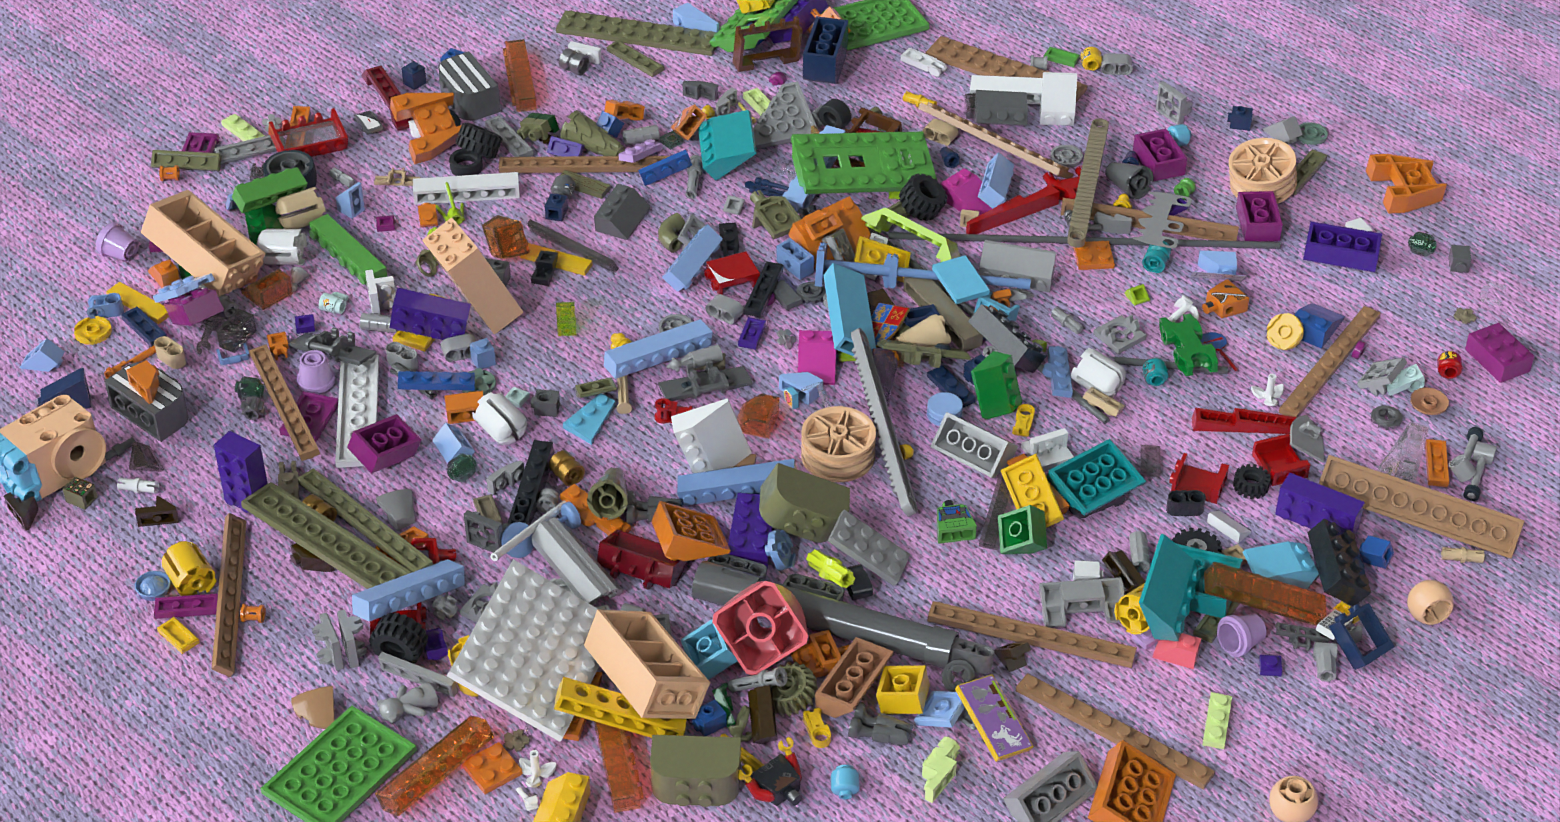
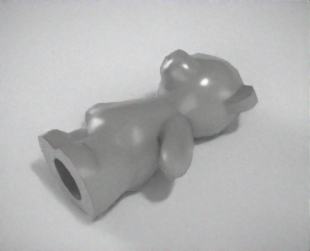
M427 682L408 692L407 687L402 685L399 687L397 698L378 700L377 705L381 716L386 721L392 723L398 721L404 712L424 717L426 711L423 707L437 708L438 698L433 687Z

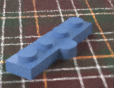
M1048 346V363L1044 364L1042 373L1046 377L1051 378L1053 396L1071 398L1073 390L1067 348Z

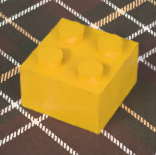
M926 665L885 666L883 668L876 693L881 713L923 714L930 687Z

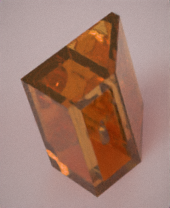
M496 215L482 224L487 244L493 257L507 259L530 253L521 221Z
M280 269L241 290L244 296L262 310L293 294L290 277Z

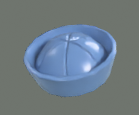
M154 570L140 575L136 579L134 586L141 598L147 601H155V598L165 597L168 594L171 580L166 573Z

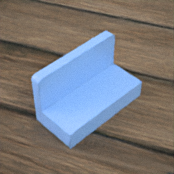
M448 423L443 425L432 440L447 463L451 459H455L459 454L471 457L475 453V450L460 428Z

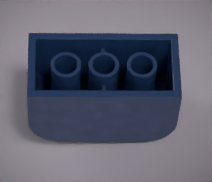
M816 16L803 52V80L831 84L838 83L847 54L849 20Z

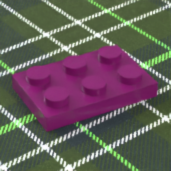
M303 391L296 404L314 441L317 442L337 409L339 399ZM282 424L279 429L280 435L290 437L284 424Z

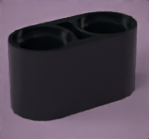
M1198 490L1171 491L1168 494L1166 511L1171 516H1200L1204 512L1206 496Z
M862 564L846 567L853 572L855 577L854 583L846 588L852 601L873 596L871 581Z

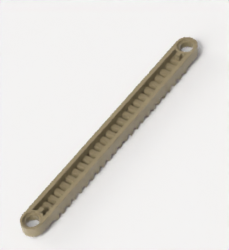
M1102 118L1094 119L1090 127L1070 221L1067 243L1075 248L1084 246L1086 242L1109 122Z

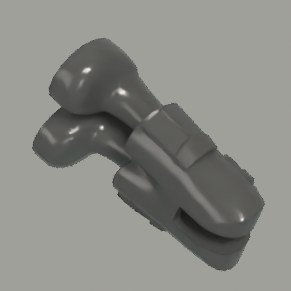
M627 491L628 524L647 519L648 522H651L659 501L682 507L681 499L649 496L648 502H643L636 499L633 491Z
M859 702L855 708L854 717L851 719L848 737H871L873 742L891 743L896 746L907 745L913 725L883 713L878 714L877 718L867 714L865 704Z

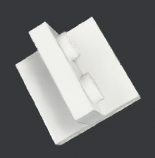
M366 270L371 310L373 314L380 315V310L393 307L396 295L393 276L374 279L373 270Z
M1065 428L1036 436L1029 441L1021 443V448L1028 457L1037 454L1044 471L1052 469L1074 457L1067 448L1068 432Z

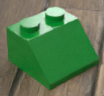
M1028 505L998 515L1001 554H1033L1047 549L1045 511Z

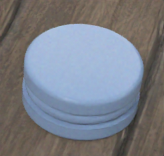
M941 392L934 394L927 403V418L937 426H940L946 412L962 418L963 403L958 396L952 393Z

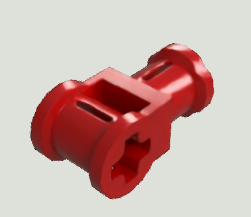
M661 398L655 402L657 412L654 418L656 422L661 424L672 423L671 416L693 410V406H678L676 401Z

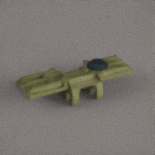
M882 339L877 344L882 349L901 352L903 362L910 365H920V361L924 360L928 361L931 367L940 368L941 358L971 360L969 354L962 349L951 348L949 345L938 343L934 347H923L910 342Z

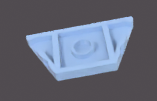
M212 273L196 278L192 275L183 280H176L172 282V285L158 289L159 292L153 295L156 303L175 298L215 279Z

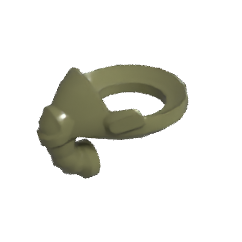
M421 250L415 264L423 275L432 277L437 272V262L433 259L430 250ZM423 262L429 265L430 273L422 269L421 265Z
M744 705L739 711L735 725L728 727L729 733L733 737H741V742H748L752 739V732H746L745 736L742 735L750 714V709L747 705Z

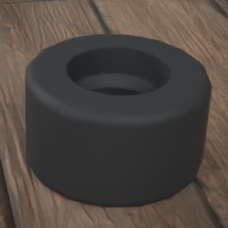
M833 98L819 110V118L824 126L828 125L843 129L851 121V111L842 100Z

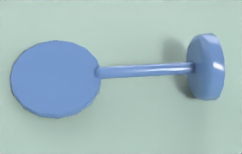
M571 502L562 504V517L559 520L565 522L571 529L580 527L581 519L576 507ZM515 522L507 526L502 534V546L529 525ZM533 533L506 554L514 558H522L531 553L534 548L532 544Z

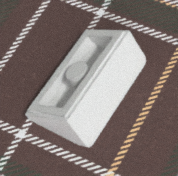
M1213 511L1208 514L1207 523L1237 543L1251 534L1250 530L1221 511Z

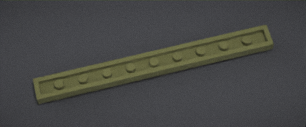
M314 468L298 477V482L302 487L334 507L340 517L409 571L415 572L433 565L432 560Z

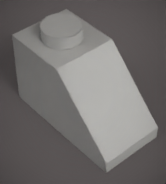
M1295 116L1263 128V131L1274 139L1287 142L1288 144L1297 141L1296 137L1303 135Z

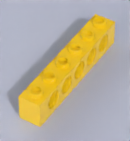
M564 676L557 689L554 710L652 738V735L683 736L685 733V718H641L621 693Z

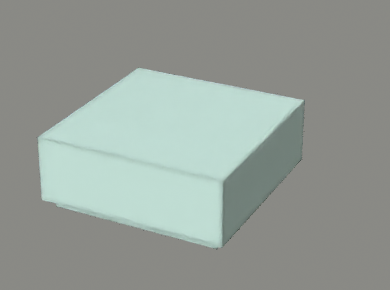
M513 387L505 397L515 407L521 408L530 398V393Z

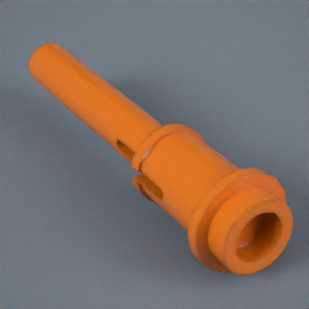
M155 345L128 361L123 360L112 368H106L104 372L106 379L123 369L124 366L126 367L127 364L141 362L155 354Z

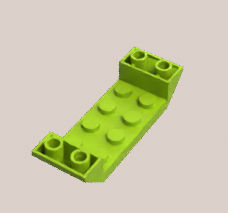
M887 208L869 213L861 218V220L866 222L865 226L879 233L882 230L888 232L893 223L941 247L936 255V258L941 260L940 262L961 257L957 243Z

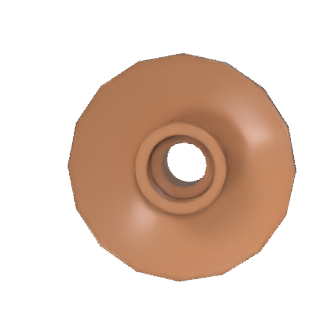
M1419 388L1410 397L1412 406L1417 411L1427 415L1441 414L1449 406L1447 396L1434 388Z

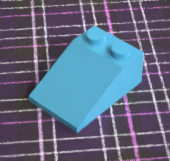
M1287 541L1245 549L1243 551L1256 582L1307 590L1319 574L1307 547L1302 543Z

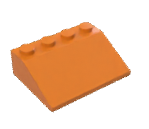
M848 196L821 209V211L830 212L835 209L843 223V226L839 229H844L855 253L859 237L869 239L871 234L868 227L865 226V221L861 220L862 213L851 197ZM803 218L792 224L788 235L814 256V270L816 271L817 250H819L822 240L812 241L804 226L805 220ZM828 245L827 260H835Z
M659 501L651 522L663 552L668 559L677 561V559L689 561L730 553L728 543L715 516Z
M1121 740L1107 753L1088 819L1093 822H1163L1176 774L1124 740Z

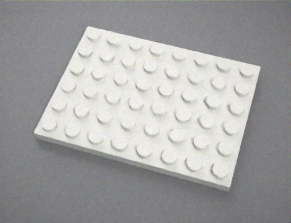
M513 559L448 672L447 677L560 742L574 715L554 710L557 689L563 676L590 684L600 666L584 646L598 608Z

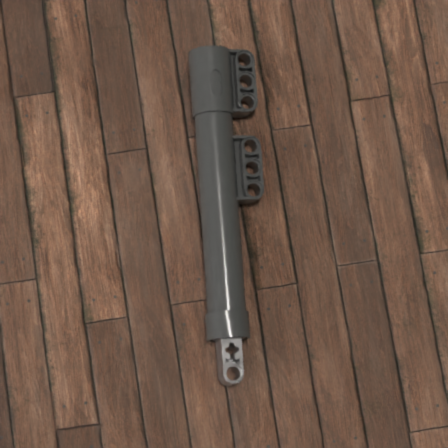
M729 554L709 557L707 561L703 560L697 568L692 585V596L696 599L723 606L750 585L760 581H768L766 580L767 567L764 564ZM791 574L783 584H779L790 590L802 607L806 625L809 629L820 632L829 630L831 635L851 641L857 637L892 650L893 653L924 661V664L942 669L952 660H964L973 667L974 672L987 674L992 670L994 650L989 646L959 638V632L936 625L934 627L843 602V587L801 574Z

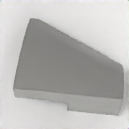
M410 489L396 490L376 497L377 504L387 514L388 520L397 531L415 523L412 491Z

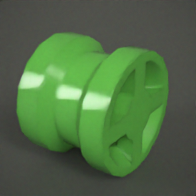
M1183 178L1174 187L1175 195L1189 197L1196 190L1195 183L1189 178Z

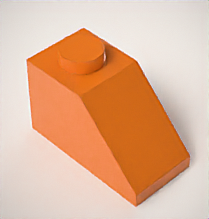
M170 259L162 261L148 270L149 274L161 288L172 285V282L180 279L178 268Z
M145 360L127 369L126 372L129 384L151 404L154 401L160 384L158 379L160 374L155 365L152 366Z

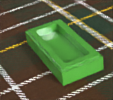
M1049 47L1044 54V57L1048 56V61L1073 68L1080 59L1079 54Z

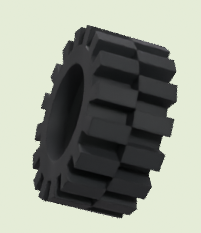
M1247 464L1246 467L1242 465L1235 472L1234 490L1235 492L1238 491V495L1244 494V498H1247V496H1250V499H1254V496L1257 499L1260 496L1264 497L1268 493L1270 474H1268L1266 469L1263 470L1262 466L1257 468L1256 464H1253V467L1250 464ZM1246 480H1254L1258 483H1249Z

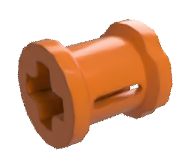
M160 166V180L175 179L179 181V166Z
M242 604L240 610L241 622L251 620L264 623L266 616L264 604L259 606Z

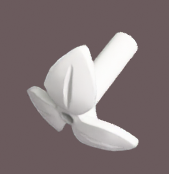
M1182 295V298L1178 299L1174 304L1179 309L1168 320L1175 322L1187 311H1190L1192 316L1198 320L1197 308L1192 305L1194 302L1187 296Z
M1269 374L1266 391L1260 387H1251L1252 393L1258 399H1266L1264 404L1268 406L1278 405L1277 400L1274 398H1280L1284 391L1283 384L1275 386V374Z
M537 750L530 752V760L519 759L522 773L524 775H532L526 779V785L532 788L541 785L540 776L548 778L553 774L557 766L556 762H550L540 767Z

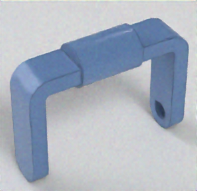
M243 343L246 354L222 359L219 349H216L220 364L227 365L248 360L250 355L246 343Z

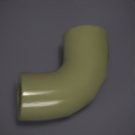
M674 213L665 219L658 229L659 242L671 253L678 251L683 244L677 239L678 235H676L685 225V221L679 213Z

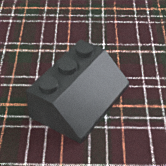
M976 90L974 124L1027 125V92Z
M617 184L594 215L595 231L628 240L649 211L650 205L634 188Z

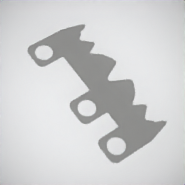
M1148 192L1156 197V199L1149 200L1150 203L1155 205L1147 206L1142 211L1151 215L1152 218L1138 219L1139 223L1146 229L1138 230L1143 236L1132 238L1147 244L1176 248L1178 244L1176 238L1161 235L1163 230L1182 231L1183 223L1167 220L1172 204L1188 207L1191 205L1192 198L1165 192ZM1185 198L1188 200V203L1180 204L1177 202V199ZM1170 223H1176L1180 226V228L1171 229L1168 227V225ZM1170 239L1174 241V244L1171 246L1165 245L1163 240Z

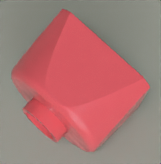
M760 581L750 585L724 604L713 615L712 623L745 673L749 675L759 674L762 670L767 669L807 643V625L800 603L790 590L773 582ZM757 616L769 619L772 627H762L758 623Z

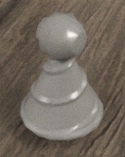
M293 267L291 269L292 283L288 285L290 292H296L297 284L308 277V273L301 267Z

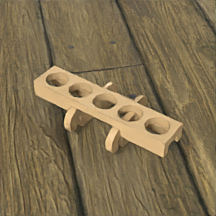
M392 167V170L388 172V176H375L374 185L413 186V179L420 177L406 176L407 171H405V168L394 170ZM394 174H401L402 178H394Z

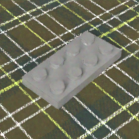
M845 509L840 513L828 539V542L894 586L899 582L910 556L908 552Z

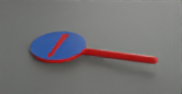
M1216 332L1204 333L1202 340H1200L1203 345L1212 344L1234 371H1237L1238 368L1222 351L1227 344L1226 338Z

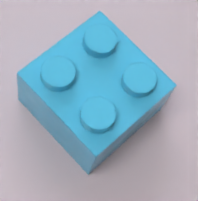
M712 620L681 639L685 653L708 680L738 661L712 623Z

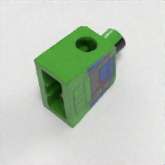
M946 500L943 502L942 507L937 508L938 544L976 539L977 526L966 505H954L952 500Z

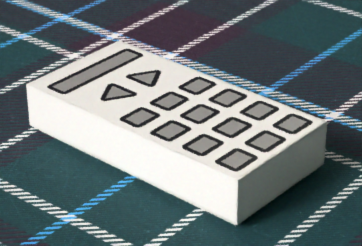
M1334 609L1318 623L1315 630L1334 640L1335 637L1328 626L1334 623V618L1342 613ZM1353 619L1344 624L1346 628L1351 625Z

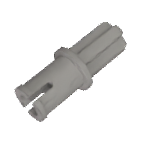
M1059 307L1052 310L1051 317L1059 321L1062 327L1066 326L1075 334L1081 333L1083 326L1075 321L1071 314H1066Z

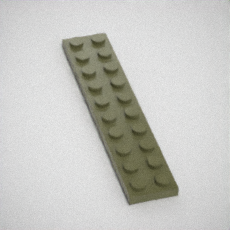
M565 10L556 27V33L614 42L619 40L627 44L712 56L716 48L712 47L711 43H709L716 33L713 31L574 12L572 10Z
M272 482L241 501L242 508L366 589L412 573Z

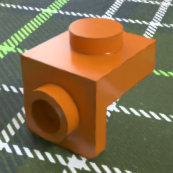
M423 203L419 205L420 228L438 226L435 204Z

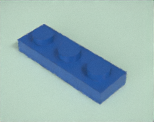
M685 149L638 171L646 186L692 166V163Z

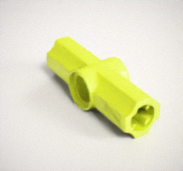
M816 549L808 553L806 558L808 565L818 571L820 577L833 581L844 588L854 583L855 577L853 572L844 567L841 560L827 556Z

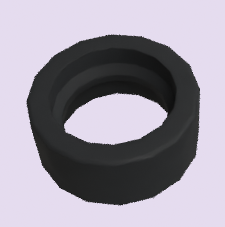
M463 148L454 151L450 155V170L455 176L478 175L483 170L482 156L471 153ZM463 161H472V162H474V163L469 164V165H461V164H458V163L463 162Z

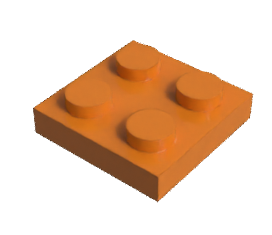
M1109 241L1085 242V245L1082 247H1073L1078 270L1114 269L1115 263Z
M500 742L462 761V767L484 794L523 774L520 766Z

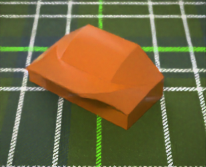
M835 209L830 212L817 210L803 217L805 220L804 226L812 241H817L843 226Z

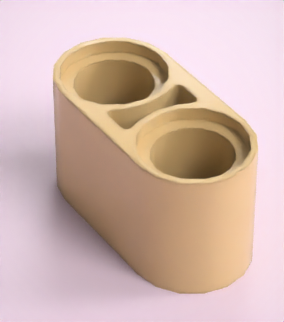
M932 119L923 129L925 138L948 146L959 134L955 126L939 119Z
M165 336L155 340L154 345L159 360L173 369H180L186 365L184 349L181 345Z

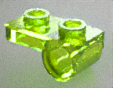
M557 302L558 336L576 335L575 302Z

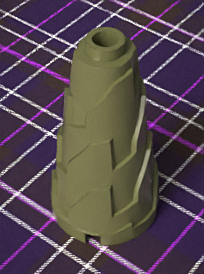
M579 110L572 112L568 116L571 119L570 122L567 123L565 121L561 129V139L582 144L584 149L595 154L619 156V153L625 151V147L617 139L609 135L606 130L596 125L595 121Z
M615 467L607 469L598 482L594 483L590 488L587 498L588 507L595 516L601 519L602 517L608 518L607 520L615 519L622 515L627 507V484L622 469Z

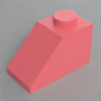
M1181 633L1178 641L1159 640L1152 658L1194 669L1199 654L1201 638Z

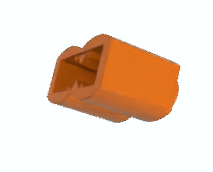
M611 99L606 101L604 112L618 119L628 118L639 121L643 119L645 107L631 101L620 102Z

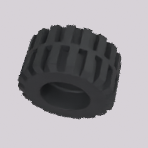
M462 123L455 143L471 153L495 159L503 139L500 135L480 126Z
M919 173L911 176L899 193V201L902 203V207L906 209V212L910 213L912 217H916L918 220L923 219L924 221L933 220L947 203L948 197L945 194L946 190L943 189V186L936 179L929 175H920Z
M387 613L378 622L370 636L369 642L375 655L379 656L381 652L416 664L428 643V635H426L422 625L413 618L399 613Z

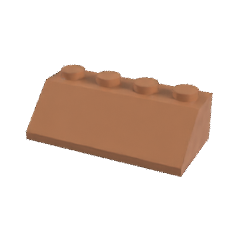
M855 637L816 691V708H820L821 713L833 718L854 711L892 657L893 651Z

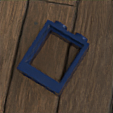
M1360 603L1348 609L1350 613L1346 615L1344 612L1334 618L1335 622L1328 626L1354 670L1370 664L1395 647L1369 603L1363 606ZM1356 616L1359 617L1375 644L1374 648L1363 655L1344 625Z

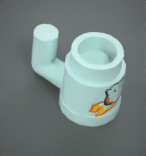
M325 292L320 297L319 309L334 314H342L345 311L346 301L349 296L339 292H333L332 294Z

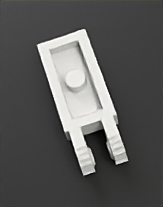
M908 48L901 55L900 61L924 71H929L931 75L939 77L941 72L947 69L946 64L912 48Z

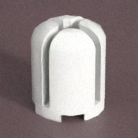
M302 229L263 230L257 240V246L265 252L263 263L267 265H303L305 259H302L304 247H307L305 233H301Z
M1088 348L1080 356L1083 359L1078 367L1073 368L1071 378L1086 389L1094 387L1112 398L1122 388L1126 371L1123 366L1102 353Z
M490 392L478 401L480 405L476 409V413L473 412V419L498 444L511 445L515 443L516 440L511 433L518 439L524 435L527 429L526 417L501 392L497 394Z

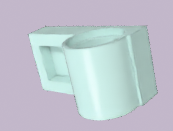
M1417 364L1401 370L1394 381L1386 385V390L1390 396L1406 389L1414 392L1413 390L1424 387L1425 379Z

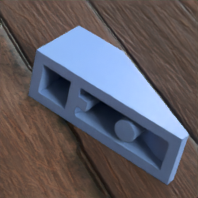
M688 2L673 9V23L677 26L716 33L719 31L718 22Z

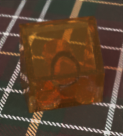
M759 394L742 404L737 420L744 434L769 439L779 415V397Z

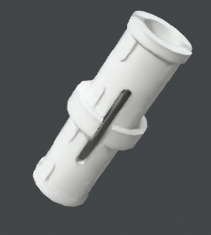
M120 477L118 482H122V484L117 483L118 490L157 494L159 489H155V487L159 488L158 481Z

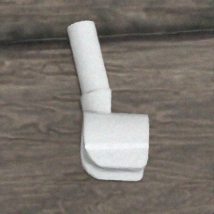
M521 787L516 789L523 798L527 811L539 808L536 795L528 797Z

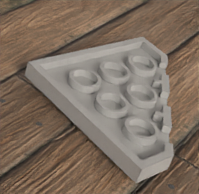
M798 81L782 84L776 96L768 104L766 111L758 119L756 126L753 128L756 149L790 143L792 134H819Z

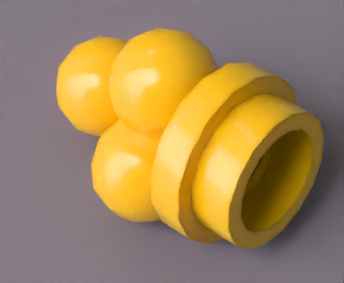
M1125 193L1121 194L1113 203V206L1133 208L1131 202H1129L1128 195Z
M614 333L610 338L612 342L611 349L632 342L623 333Z

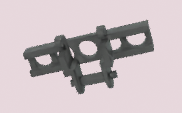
M1279 622L1275 625L1277 629L1276 635L1289 637V642L1292 643L1293 649L1303 647L1306 651H1309L1312 647L1311 641L1328 643L1330 638L1313 628ZM1298 637H1304L1305 642H1298Z

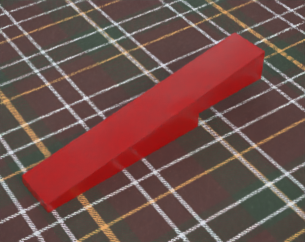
M1049 185L1025 198L1018 195L968 221L966 234H979L1059 204L1060 191Z
M1195 408L1192 415L1193 431L1290 434L1291 424L1297 417L1234 408L1233 413Z

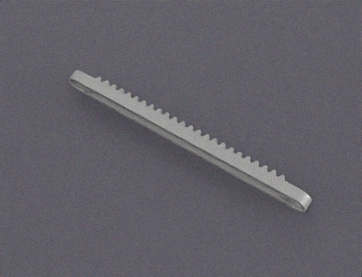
M858 328L851 332L854 344L852 352L855 354L853 357L856 359L855 364L858 365L857 370L861 377L860 381L865 389L864 394L868 401L867 405L870 407L869 412L872 413L871 418L874 420L873 423L877 431L876 436L881 444L880 449L882 450L881 454L884 456L883 461L886 462L885 467L888 469L887 474L890 475L889 480L892 482L890 485L894 488L892 492L898 497L905 515L910 517L918 513V507L868 338L864 331Z

